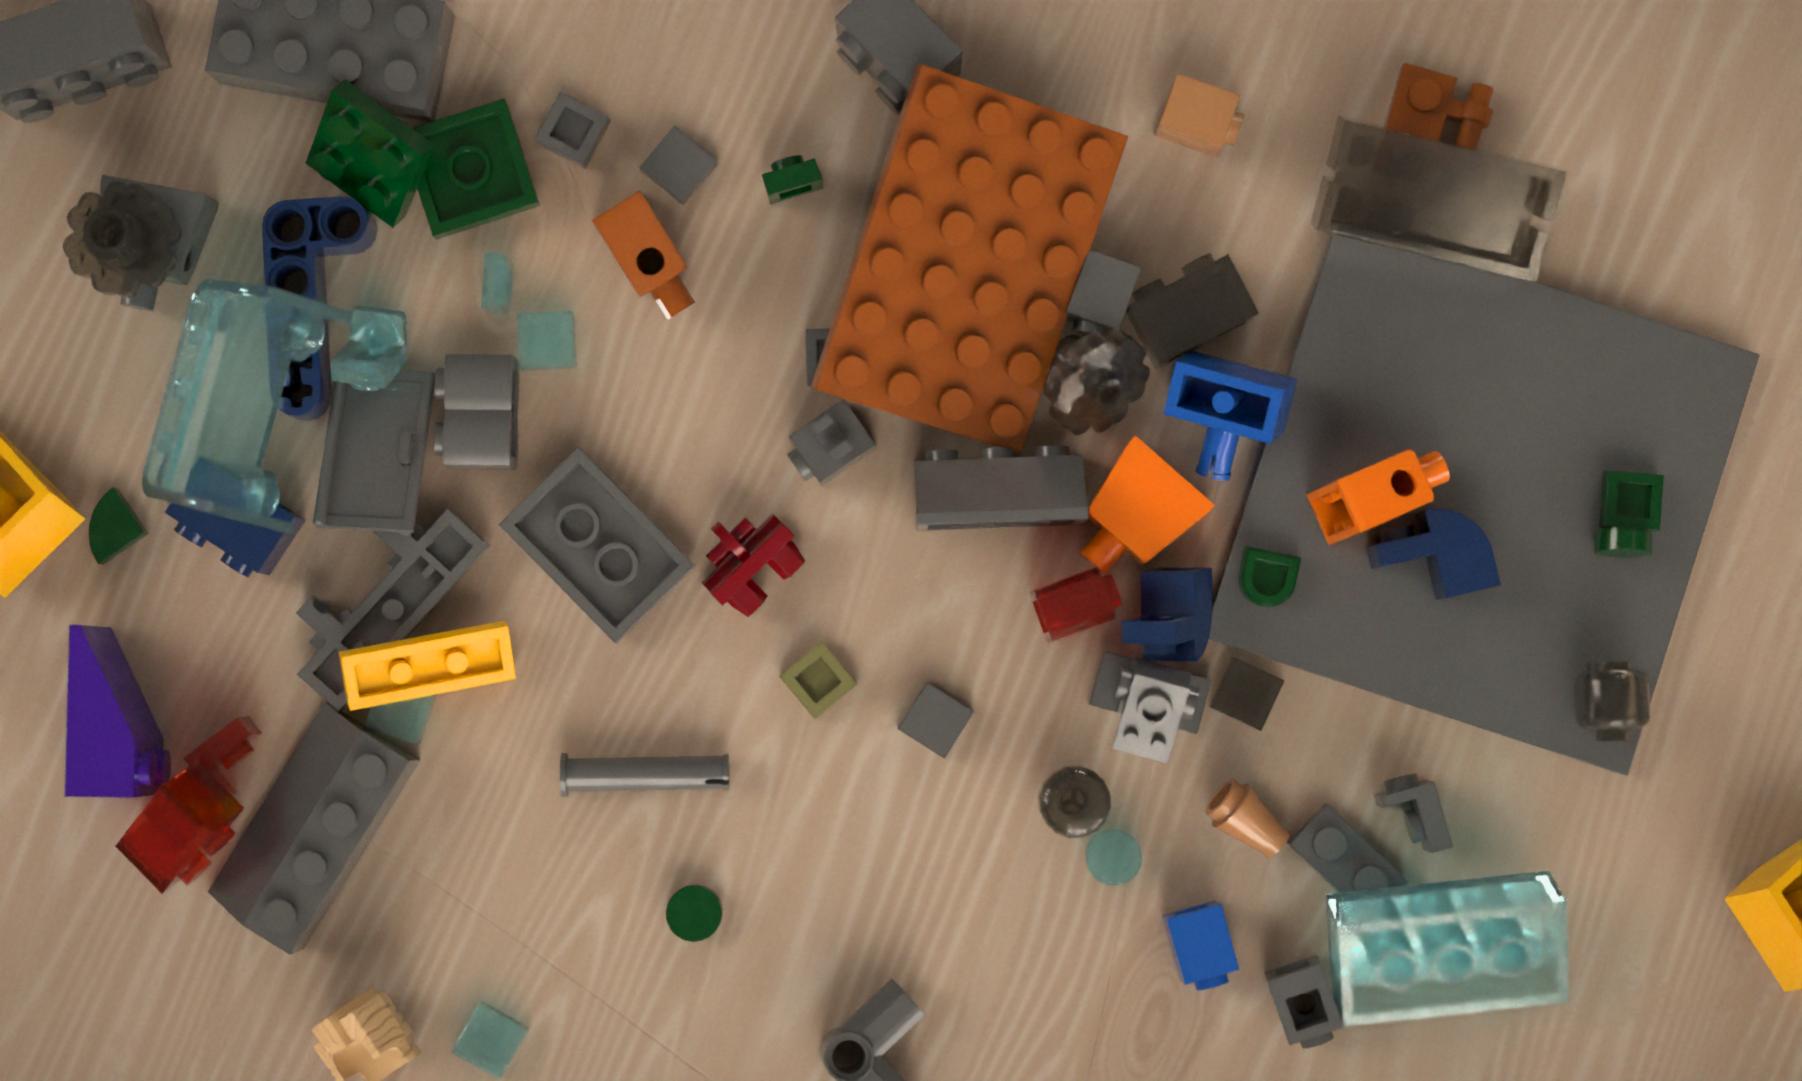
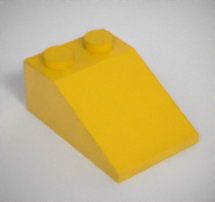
M0 431V595L6 598L85 518L64 494Z
M1801 839L1758 867L1724 898L1784 992L1802 989Z

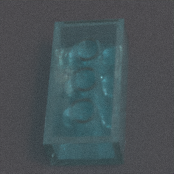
M1549 870L1326 894L1331 994L1343 1027L1569 1002L1566 899Z

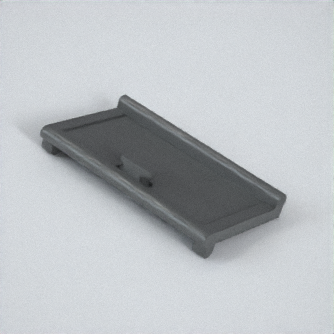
M345 363L337 364L313 524L317 528L398 532L403 536H411L414 533L435 386L434 372L349 368ZM410 459L411 463L408 466H404L403 464L407 463Z

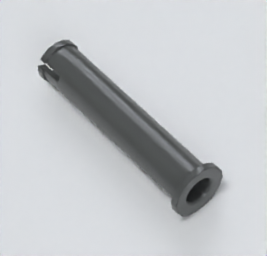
M561 753L560 790L562 797H568L569 792L729 790L730 786L729 754H723V756L569 759L568 753Z

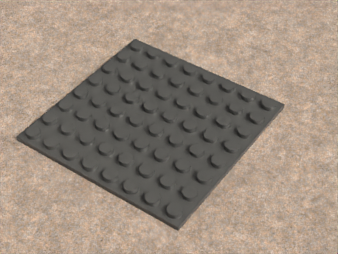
M1338 218L1287 373L1288 377L1297 379L1285 432L1271 444L1265 443L1213 603L1209 640L1628 776L1760 354ZM1408 449H1412L1416 453L1417 458L1433 451L1441 454L1448 466L1450 479L1448 482L1432 488L1434 501L1359 534L1328 545L1306 494ZM1604 471L1664 475L1660 531H1649L1652 533V554L1639 557H1607L1594 553V533L1604 528L1599 527ZM1429 509L1455 511L1474 521L1487 536L1493 550L1501 586L1436 600L1426 557L1372 569L1367 547L1381 544L1380 532L1412 525L1414 535H1420L1416 513ZM1246 546L1302 557L1295 590L1287 601L1278 606L1265 608L1250 603L1244 597L1239 587V572Z

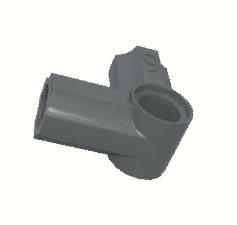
M891 978L840 1027H836L826 1034L820 1047L821 1060L829 1074L837 1081H904L882 1055L919 1022L925 1014ZM846 1040L856 1041L861 1045L862 1050L859 1061L848 1068L836 1066L832 1061V1054L837 1044Z

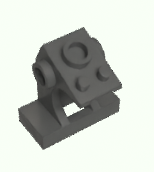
M1103 651L1089 705L1121 713L1112 745L1113 749L1167 763L1178 729L1193 734L1198 733L1212 681L1193 676L1187 671L1140 658H1128Z

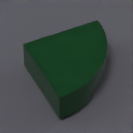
M112 487L99 500L91 515L89 544L96 562L100 565H104L149 534L118 488Z

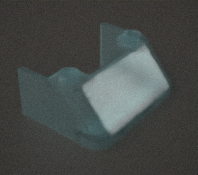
M213 279L202 281L194 291L188 307L143 469L142 488L144 494L154 499L292 535L295 523L269 517L278 506L280 489L276 484L273 473L261 468L290 362L304 361L310 354H314L319 350L325 334L323 320L350 324L353 313L271 286Z

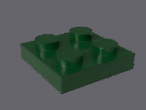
M344 79L331 91L306 164L318 172L324 179L330 181L363 205L366 210L375 214L394 228L406 217L435 145Z
M505 98L412 128L435 145L417 189L432 236L436 240L541 206Z

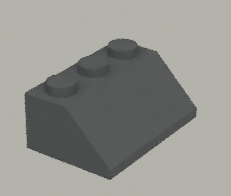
M1069 446L1036 447V456L1014 457V448L980 449V459H959L958 450L925 451V461H914L917 531L1082 525L1088 519L1082 455H1069Z

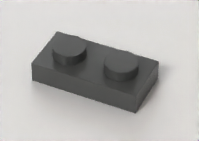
M1325 803L1287 842L1366 921L1371 922L1408 883L1329 804Z

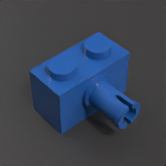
M1191 350L1175 362L1163 414L1207 426L1199 464H1197L1195 472L1207 477L1210 471L1213 472L1211 479L1227 481L1231 477L1230 471L1239 435L1271 444L1285 432L1297 379Z

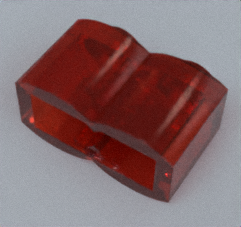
M1097 567L1030 591L1032 604L1048 643L1115 620L1113 608L1122 605L1111 573L1101 576Z

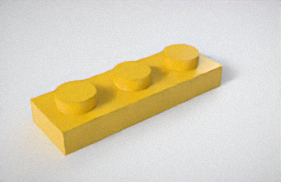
M505 621L339 651L346 701L350 711L516 679L509 628Z

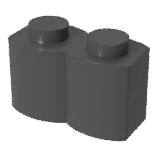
M446 354L445 368H437L435 373L437 401H444L445 407L443 423H436L434 427L433 443L435 455L443 456V465L450 469L516 470L518 456L519 360L513 355Z

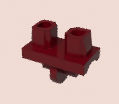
M774 514L757 530L746 517L730 532L718 521L711 530L721 541L706 555L717 568L702 584L722 606L728 602L733 608L748 617L768 597L751 578L765 564H768L785 580L791 577L805 563V559L791 540L795 535Z

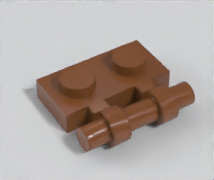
M1404 63L1400 68L1371 171L1425 186L1428 183L1432 166L1447 170L1443 190L1463 195L1469 175L1473 176L1476 173L1479 157L1475 153L1482 129L1488 128L1493 110L1489 108L1493 88L1482 83H1472L1467 102H1461L1452 99L1457 77ZM1445 120L1461 124L1454 149L1438 146Z

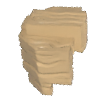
M373 987L310 1029L319 1041L313 1048L327 1068L331 1070V1074L335 1077L336 1081H344L354 1074H360L365 1081H381L421 1053L417 1044L412 1043L413 1038L411 1034L414 1033L407 1022H404V1017L397 1011V1007L386 991L377 993Z

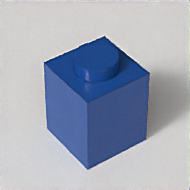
M1215 900L1162 915L1179 978L1185 985L1195 983L1196 990L1217 987L1229 982L1227 973L1240 970L1222 905Z

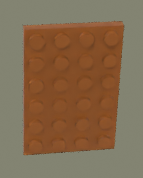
M917 64L811 387L817 391L994 446L1014 448V452L1021 454L1068 316L1066 312L1086 255L1090 251L1128 136L929 66Z

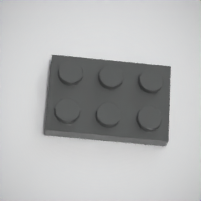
M579 447L499 524L616 644L696 567Z

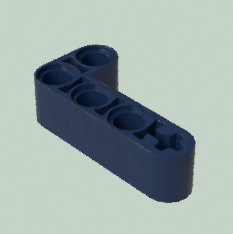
M349 197L284 200L276 202L268 208L263 217L262 236L271 396L273 403L280 411L298 420L311 421L318 419L326 413L331 404L332 390L324 256L362 253L372 246L377 236L378 228L375 218L363 205ZM345 214H358L360 227L357 233L346 239L338 238L336 224L339 219ZM292 217H303L305 227L301 237L296 241L284 242L281 236L284 223ZM305 271L308 282L304 292L296 297H287L284 291V283L287 277L293 272ZM297 326H307L311 334L309 344L300 352H290L287 346V337L290 331ZM293 364L304 367H300V373L288 368V365ZM312 365L311 369L305 368L306 366ZM301 381L302 384L313 390L312 396L303 397L302 406L291 399V392L300 390Z

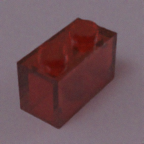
M197 760L159 788L115 847L163 894L180 880L186 886L190 885L207 870L212 863L206 857L207 854L210 857L213 856L233 838L236 832L230 826L244 810V807Z

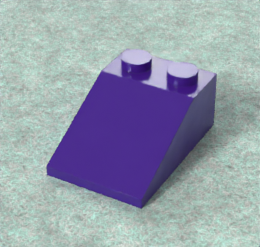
M69 625L65 797L134 798L162 794V784L169 782L171 774L170 752L163 750L164 738L112 628Z

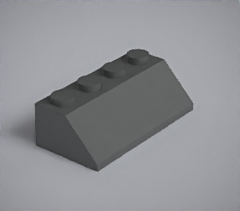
M325 702L211 885L208 893L242 926L289 955L303 950L421 759L343 711H337L331 704Z

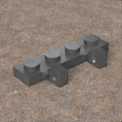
M446 509L428 530L418 522L411 536H403L398 532L372 531L396 552L394 557L388 562L393 569L354 612L346 608L338 617L335 612L316 596H311L296 612L299 617L317 632L309 642L318 650L297 675L337 711H341L347 705L339 651L407 639L490 547L484 539L450 509Z

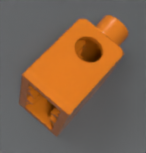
M1135 435L1123 449L1088 506V519L1100 530L1082 549L1080 554L1104 575L1124 552L1143 565L1209 513L1215 505Z
M1408 449L1306 494L1328 545H1331L1434 501L1432 488L1448 482L1450 474L1448 466L1439 452L1433 451L1417 458L1416 453L1412 449Z

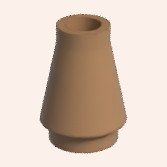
M1234 779L1226 782L1214 794L1205 810V813L1213 819L1212 826L1260 851L1267 858L1274 857L1284 847L1290 836V833L1278 823L1250 785H1240Z

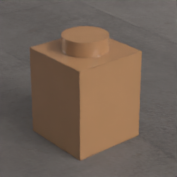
M1177 73L1155 136L1217 157L1224 143L1234 146L1245 115L1235 111L1241 95Z

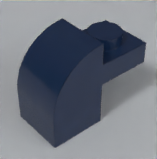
M1429 509L1416 513L1420 535H1414L1412 525L1380 532L1381 544L1367 547L1372 569L1426 557L1436 600L1501 586L1493 550L1487 536L1474 521L1455 511Z
M1158 567L1140 571L1141 616L1122 621V644H1142V659L1147 661H1198L1206 649L1211 630L1213 609L1212 568Z

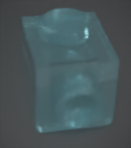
M355 306L350 312V341L331 360V381L349 383L353 388L361 391H374L385 388L407 364V316L402 311Z

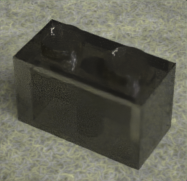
M1211 253L1203 255L1181 268L1184 277L1165 286L1162 278L1132 293L1136 302L1130 304L1125 313L1155 370L1184 356L1191 350L1194 351L1243 326L1259 314L1229 254L1214 261Z

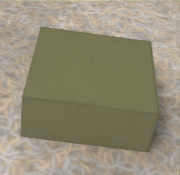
M823 641L779 676L814 719L857 685V682Z

